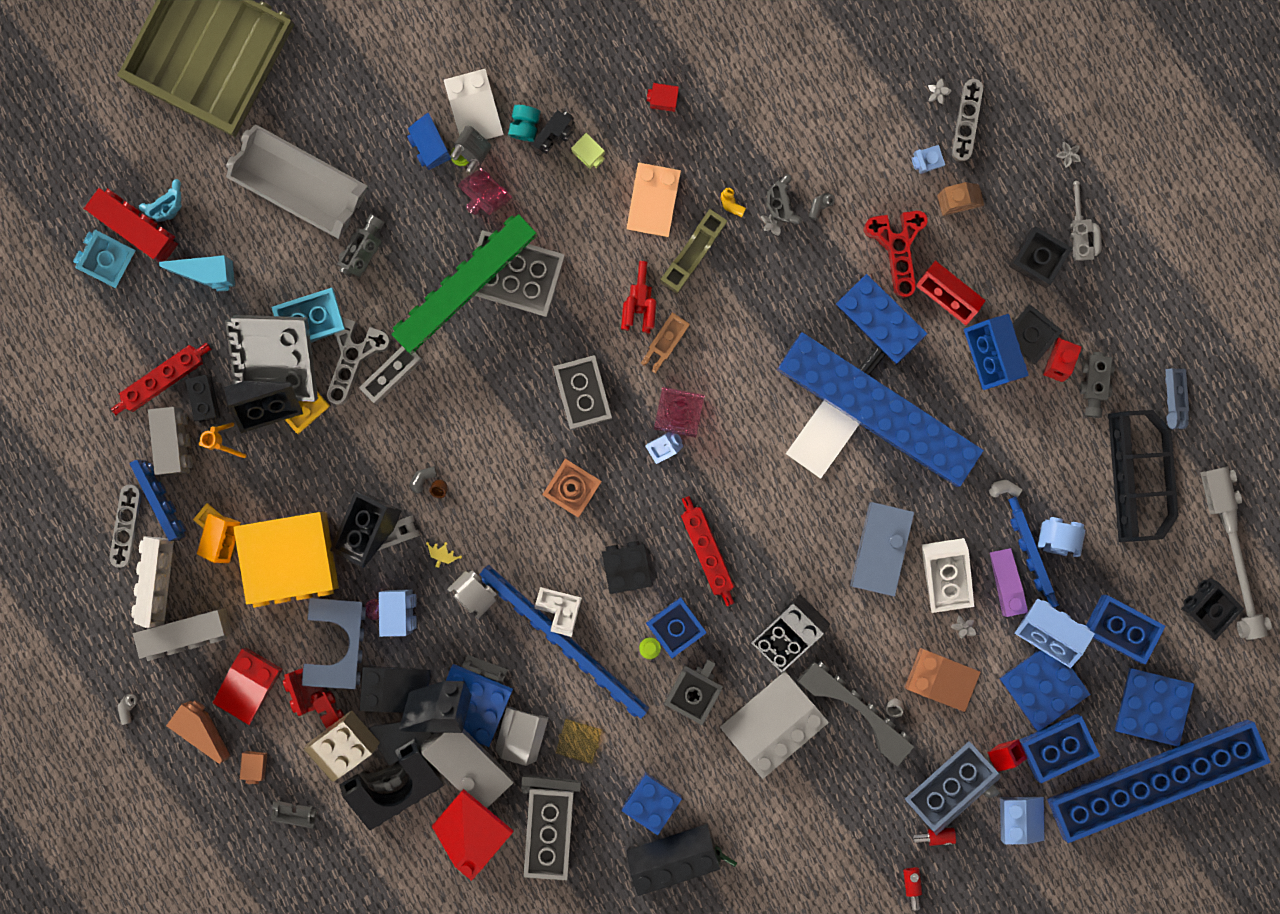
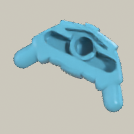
M173 180L172 188L154 203L140 204V211L157 222L173 219L182 207L180 180Z

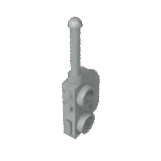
M1074 181L1076 216H1074L1075 220L1070 224V229H1072L1071 238H1073L1074 261L1093 260L1094 256L1099 255L1102 250L1101 230L1096 223H1092L1091 219L1083 220V216H1081L1080 182ZM1091 232L1093 235V247H1089L1088 233Z

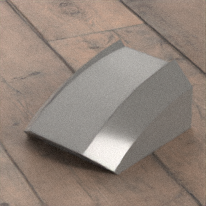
M507 706L495 747L500 758L525 766L536 762L549 717L534 715Z

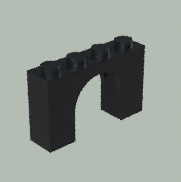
M414 739L395 750L399 763L409 775L406 784L398 791L390 794L376 793L368 787L359 774L340 784L343 798L369 831L382 825L388 819L400 814L406 808L418 803L424 797L444 786L440 773L422 755L420 746Z

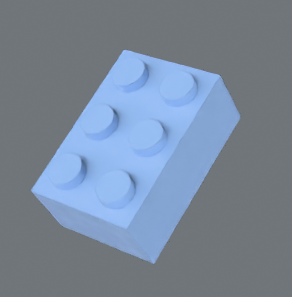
M412 589L379 592V637L407 636L417 628V616H413V608L417 605L416 594L412 593Z
M1037 599L1024 616L1014 634L1071 668L1083 655L1095 633L1091 632L1086 625L1078 624L1072 620L1068 614L1057 611L1050 603Z

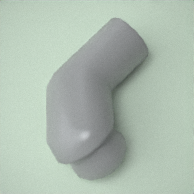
M1008 480L994 482L989 489L992 497H999L1000 494L1008 492L1018 498L1022 492L1020 487Z
M132 693L125 695L118 704L121 725L132 723L130 711L138 702L137 697Z

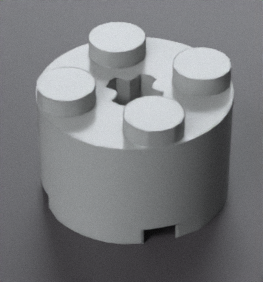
M464 571L447 590L449 593L453 590L456 593L453 597L468 612L473 613L475 611L477 613L475 618L479 619L496 602L494 597L497 594L488 585L484 588L479 583L481 578L474 571L469 573Z

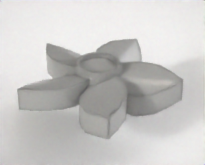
M941 78L936 85H928L929 90L933 92L929 101L933 102L938 99L939 103L944 105V95H949L952 90L946 87L944 79Z
M1063 142L1062 147L1064 151L1056 154V157L1064 159L1065 168L1072 161H1081L1080 156L1076 154L1080 145L1070 148L1069 144Z
M771 214L769 218L762 215L761 219L766 223L764 231L771 230L773 234L779 236L780 228L784 225V222L773 219Z
M958 616V624L951 626L952 629L959 631L958 635L961 639L966 635H976V631L972 628L974 620H967L965 622L962 617Z

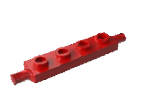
M206 342L198 349L188 345L119 393L121 402L111 408L112 412L116 416L125 409L134 412L203 364L201 356L212 350L209 344Z
M690 496L685 497L681 500L686 511L681 515V518L714 595H722L726 606L732 605L735 602L730 591L735 585L702 507L694 508Z

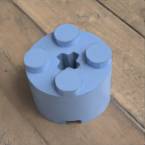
M1050 517V520L1042 522L1037 548L1041 549L1044 547L1043 551L1067 556L1068 552H1073V557H1080L1086 531L1084 524L1078 522L1066 524L1063 523V519Z

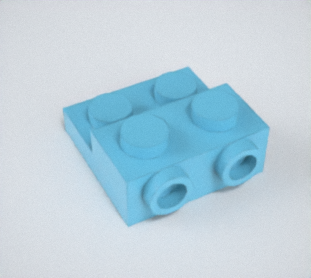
M95 229L93 233L89 231L83 243L87 244L84 251H78L74 258L75 268L116 288L135 250Z

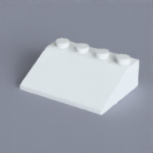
M144 536L143 540L140 541L139 553H142L141 562H138L136 571L137 575H139V581L135 584L134 596H137L136 605L132 607L131 615L134 618L135 624L145 628L161 626L165 622L174 541H169L168 538Z

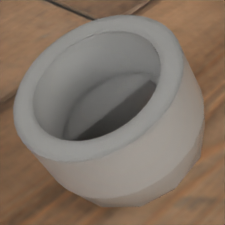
M897 698L891 699L886 707L887 714L894 718L903 715V702Z

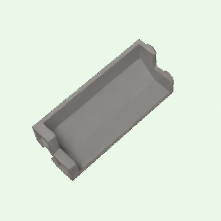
M256 124L250 130H246L241 138L243 142L241 151L235 157L231 156L226 164V168H228L226 177L339 239L349 227L352 221L351 216L354 214L355 209H359L368 186Z

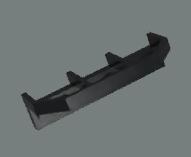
M1154 410L1109 413L1118 542L1164 539L1179 516L1172 430ZM1145 415L1158 429L1162 438V453L1132 454L1129 416ZM1163 457L1166 491L1136 493L1133 459ZM1166 496L1167 517L1155 535L1139 537L1136 498Z

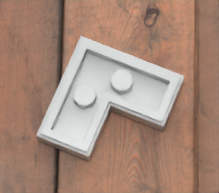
M540 587L534 609L554 613L551 632L572 637L582 598Z

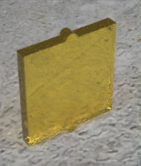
M565 719L562 733L558 735L560 740L556 753L592 764L595 751L599 748L598 741L602 729Z

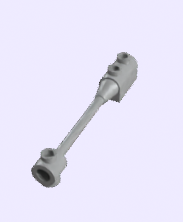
M1229 467L1200 472L1210 514L1219 513L1224 528L1229 535L1247 612V616L1241 618L1242 621L1237 622L1238 634L1240 638H1246V640L1268 636L1267 631L1272 629L1271 621L1268 617L1264 618L1263 614H1256L1237 535V504L1242 503V497L1239 491L1234 492L1232 483L1237 482L1236 473L1234 470L1229 471Z

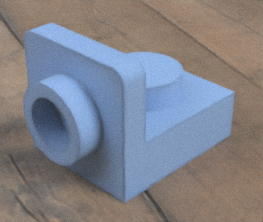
M939 145L924 150H916L913 154L914 157H912L914 169H918L920 174L945 166Z
M671 429L666 434L649 442L646 448L657 464L677 454L683 448L681 437L674 429Z

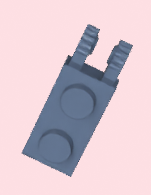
M1165 369L1169 411L1166 417L1168 421L1167 426L1170 429H1184L1189 425L1186 370Z

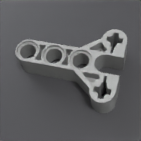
M342 317L344 326L350 331L343 330L334 334L341 351V356L327 392L329 401L336 405H343L348 401L362 361L377 352L387 351L391 346V338L386 333L371 327L368 329L365 340L360 344H355L353 336L358 323ZM383 336V340H385L386 342L385 344H381L380 347H378V343H376V341L371 339H381V337ZM352 349H357L358 357L355 360L348 358V353ZM344 369H349L351 372L350 378L345 381L342 380L341 372ZM341 389L343 391V398L336 401L333 394L336 390Z

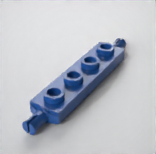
M1017 496L1010 498L1008 501L1012 508L1011 515L1013 519H1010L1013 530L1018 531L1021 539H1018V543L1022 552L1026 551L1029 558L1026 559L1030 572L1034 571L1036 576L1034 580L1035 587L1038 592L1041 591L1046 596L1048 603L1053 608L1059 606L1023 514V509L1019 505Z

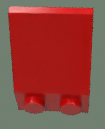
M247 647L242 648L230 667L213 704L250 725L283 669Z

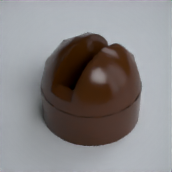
M435 480L431 484L429 492L435 498H444L448 491V485L444 480Z

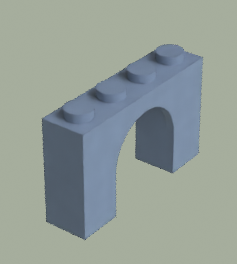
M309 598L307 620L332 622L341 626L348 636L349 646L343 659L335 664H303L302 686L355 689V686L360 684V672H357V663L362 661V650L358 649L359 641L363 642L364 629L360 628L361 620H365L366 607H362V602Z

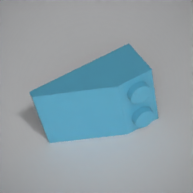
M225 255L159 262V266L167 271L212 287L216 291H228L229 287L235 286L233 261Z
M333 288L271 307L274 316L308 317L311 343L345 330Z

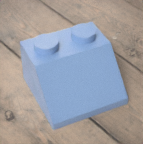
M1000 797L1001 841L1004 844H1030L1045 841L1044 797Z

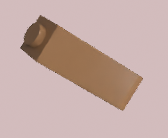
M964 182L948 186L937 195L942 216L984 206L978 184Z

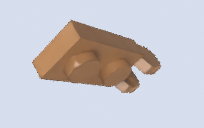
M672 312L649 346V351L640 364L643 366L648 364L651 359L650 357L655 352L661 356L652 369V372L656 374L690 324Z

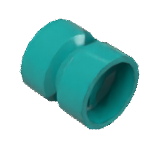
M514 105L512 113L514 122L510 123L508 136L533 142L537 134L535 125L539 123L541 111L530 106Z

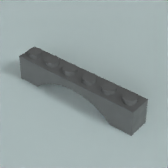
M813 661L797 681L814 696L839 699L857 709L873 729L878 750L898 767L914 748L910 744L912 739L903 731L901 734L894 730L896 725L887 717L882 720L877 715L880 711L869 703L866 706L860 700L863 697L854 689L849 692L844 687L846 682L837 675L833 678L827 672L830 669L821 661L818 664Z

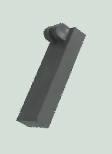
M523 774L521 791L527 794L531 786L580 792L581 780Z

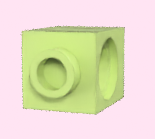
M587 133L571 148L572 152L589 169L593 166L597 168L605 160L603 157L605 151Z

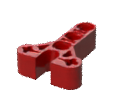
M922 211L903 212L900 215L902 232L899 234H895L890 230L888 215L871 217L864 225L865 235L877 240L888 251L894 293L901 299L910 297L915 291L910 245L917 233L927 225L928 218ZM915 217H917V220H921L918 227L916 223L911 222ZM872 223H874L875 226L881 227L878 228L876 232H874L873 229H869ZM894 241L902 242L904 249L902 251L895 250L893 247ZM898 262L905 263L907 267L906 272H899L896 264ZM901 283L908 284L910 288L909 293H902L899 285Z

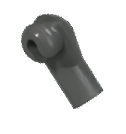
M824 193L815 197L808 218L818 220L821 210L835 203V196L830 193Z
M435 466L419 470L414 474L410 481V488L414 493L418 494L423 491V484L426 479L437 477Z

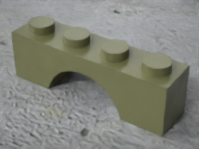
M709 209L685 247L660 279V283L678 295L727 225V220Z

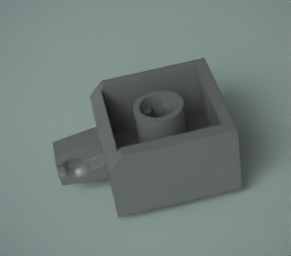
M707 659L703 668L697 666L696 670L684 664L664 701V705L703 725L723 688L721 684L713 680L715 675L711 674L716 663ZM694 689L697 690V695L699 697H694L692 700H690V695L688 694V692H693Z

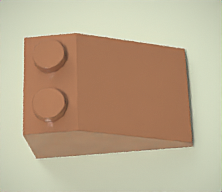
M920 648L905 688L965 712L981 672Z
M196 700L181 704L166 726L217 763L221 764L228 760L230 754L209 714L204 711L205 706Z

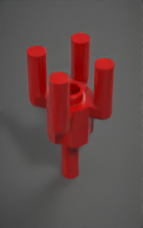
M639 261L637 285H631L630 296L623 303L621 330H630V326H633L634 313H644L643 333H651V329H654L656 300L651 298L652 287L646 285L648 263L646 261Z

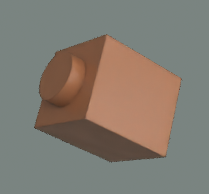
M243 752L240 779L246 780L247 784H259V781L264 780L267 753Z

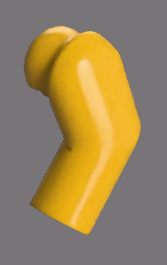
M725 188L720 197L723 208L742 218L746 208L736 204L733 189Z

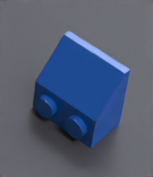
M429 113L422 116L408 128L410 135L407 138L412 148L417 146L420 154L416 156L422 167L426 165L428 170L451 159Z

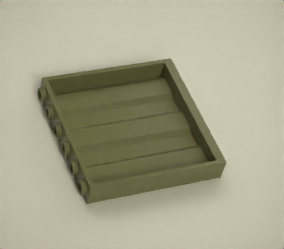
M156 0L117 76L121 80L236 138L294 27V23L290 20V15L282 11L276 13L271 10L272 7L263 1L257 3L253 0Z

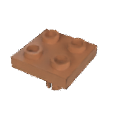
M565 459L542 495L579 518L602 481Z

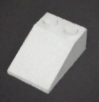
M486 69L444 80L459 136L465 126L473 127L486 140L504 135Z
M965 539L922 544L931 613L974 607L969 550Z

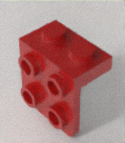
M303 668L285 674V679L283 680L286 692H290L292 698L290 700L291 709L298 716L316 710L311 702V694L317 691L319 694L322 693V687L302 686Z

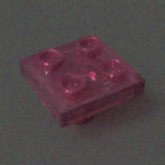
M482 169L466 177L458 185L472 199L466 205V208L474 215L478 214L481 208L488 215H491L508 204L513 198L503 186H500L492 179L488 172Z
M662 387L654 429L696 438L704 395Z

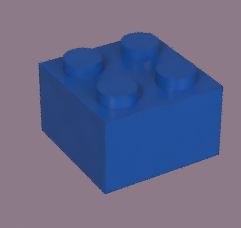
M681 597L646 622L671 658L678 655L707 633Z
M645 772L622 806V812L658 835L682 800V796Z

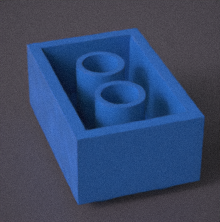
M1009 314L988 319L964 329L983 390L1029 376Z
M1101 595L1086 624L1090 631L1095 633L1093 639L1145 665L1166 627L1108 595Z
M1074 714L1019 740L1028 758L1026 760L1039 783H1043L1100 756L1082 716Z

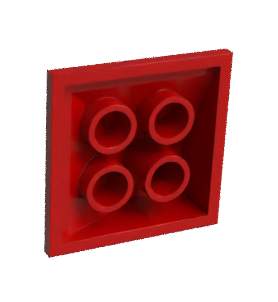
M464 789L431 826L454 867L471 881L514 832Z

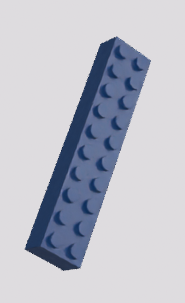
M803 332L798 335L776 369L956 487L962 485L984 451Z
M1244 720L1050 797L1047 801L1063 840L1070 843L1271 762L1255 722Z

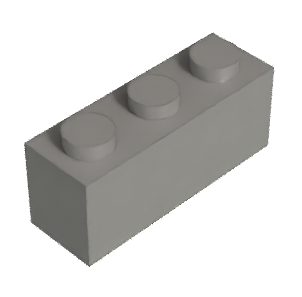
M402 346L359 388L377 405L423 359L416 352L412 355L409 354Z

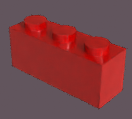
M936 260L915 285L964 325H967L986 301Z

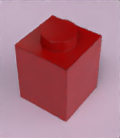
M653 83V88L648 89L646 101L650 102V108L675 112L679 87Z
M1019 739L998 744L987 752L997 772L1015 768L1028 759Z

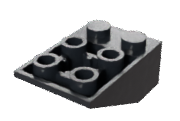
M799 594L751 643L782 673L825 634L830 623Z

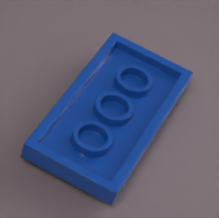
M867 274L836 303V306L896 365L928 334Z
M138 459L129 463L168 540L179 541L185 538L184 532L186 528L181 520H177L174 514L176 508L172 501H167L164 495L167 491L163 483L157 481L154 465L146 460Z

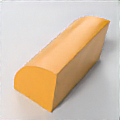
M208 513L197 555L214 563H230L236 541L234 527L240 526L241 522L225 516Z

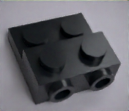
M557 109L533 141V151L541 157L543 153L547 154L554 145L552 143L553 140L558 144H561L563 141L567 142L573 134L574 117L566 111L562 113Z
M639 541L627 543L625 548L619 549L618 545L605 547L606 551L602 552L609 594L652 587L644 544L640 545Z
M1209 578L1208 580L1201 581L1198 585L1199 590L1184 600V606L1181 610L1194 623L1199 625L1210 638L1216 641L1244 608L1218 581Z

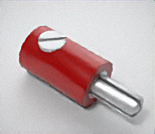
M954 827L944 828L938 835L931 829H928V834L914 835L913 837L924 838L914 839V842H928L929 846L956 844Z
M917 867L903 869L906 896L911 897L912 910H919L918 896L922 895L920 870Z

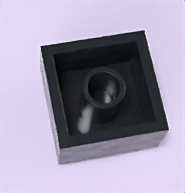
M1035 226L1027 234L1009 267L1047 288L1052 284L1072 247Z

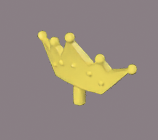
M426 542L430 556L437 560L435 566L438 568L441 562L449 564L458 558H462V556H453L454 551L448 554L447 542L439 549L437 544L432 548L429 542Z

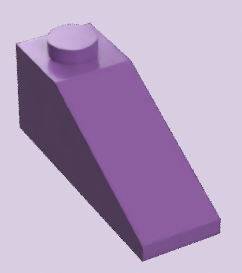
M1011 548L990 552L1002 615L1009 617L1028 613L1024 591Z

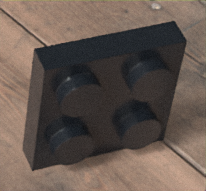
M1030 304L1025 307L1013 322L1021 353L1034 365L1063 331Z

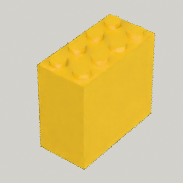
M326 512L234 527L246 605L253 604V608L270 605V600H274L275 604L291 601V597L296 596V600L308 599L313 597L312 593H317L318 597L334 594V590L339 589L334 555L330 551L332 543Z

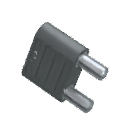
M465 126L454 144L455 149L450 157L453 160H457L461 154L470 163L466 172L472 175L476 167L481 166L492 146L473 127Z

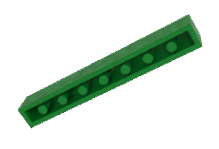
M519 214L516 217L510 216L504 222L505 227L500 232L497 230L488 237L489 242L484 247L480 245L472 253L473 257L468 262L464 260L456 268L457 272L452 277L448 275L440 283L441 288L436 292L434 290L431 291L424 298L426 302L420 307L418 305L409 312L410 317L405 322L401 320L393 327L394 332L391 335L409 354L412 355L537 237V233Z

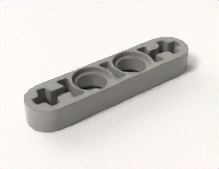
M977 79L968 80L962 89L952 147V156L958 162L967 161L973 151L983 93V85ZM975 84V88L978 91L974 93L973 100H965V97L969 99L971 93L967 87ZM972 105L975 109L974 115L967 116L963 111L964 106ZM968 126L971 129V135L968 137L962 136L960 134V127ZM958 139L961 141H970V144L965 143L964 151H966L967 154H965L963 157H960V153L956 152V150H959L962 145V142H958Z
M126 485L120 492L110 551V562L117 568L127 566L132 557L142 492L136 485ZM131 488L136 493V497L131 498L130 504H135V508L123 506L124 502L129 503V496H126V491H130ZM126 509L131 510L133 513V518L129 522L122 518V513ZM123 530L127 531L130 535L126 543H122L119 540V533ZM117 545L128 546V550L123 549L122 556L126 558L125 561H121L118 564L119 560L115 559V556L120 554L121 548L116 549Z

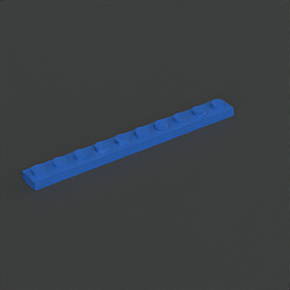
M488 565L481 571L479 575L482 576V581L489 587L493 586L498 591L499 597L504 601H510L518 614L531 620L530 624L535 629H541L552 644H558L563 649V654L569 659L573 658L579 663L578 667L586 674L590 673L600 687H606L611 692L610 695L614 700L625 704L627 711L632 716H638L641 719L647 713L649 707L572 638L551 632L553 621L540 610L534 609L535 605L496 570Z

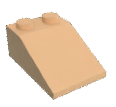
M638 163L627 230L669 237L681 170Z

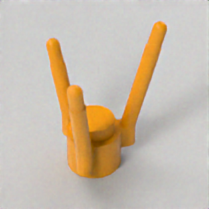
M234 423L218 427L212 426L210 431L202 433L199 442L200 446L209 450H223L246 458V454L222 445V437L218 431L233 427Z

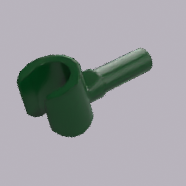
M715 844L720 859L735 867L737 862L722 853L721 848Z

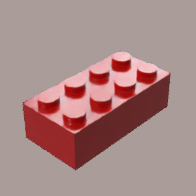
M98 188L83 209L155 261H167L178 246V243L174 241L175 236L161 226L157 229L158 224L143 213L139 216L141 211L128 202L124 201L122 204L124 199L107 188L104 191Z

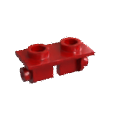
M322 687L321 694L318 691L311 694V702L317 713L319 714L325 710L327 712L320 716L326 729L345 716L341 709L337 710L334 704L336 699L331 690L327 692L326 688Z

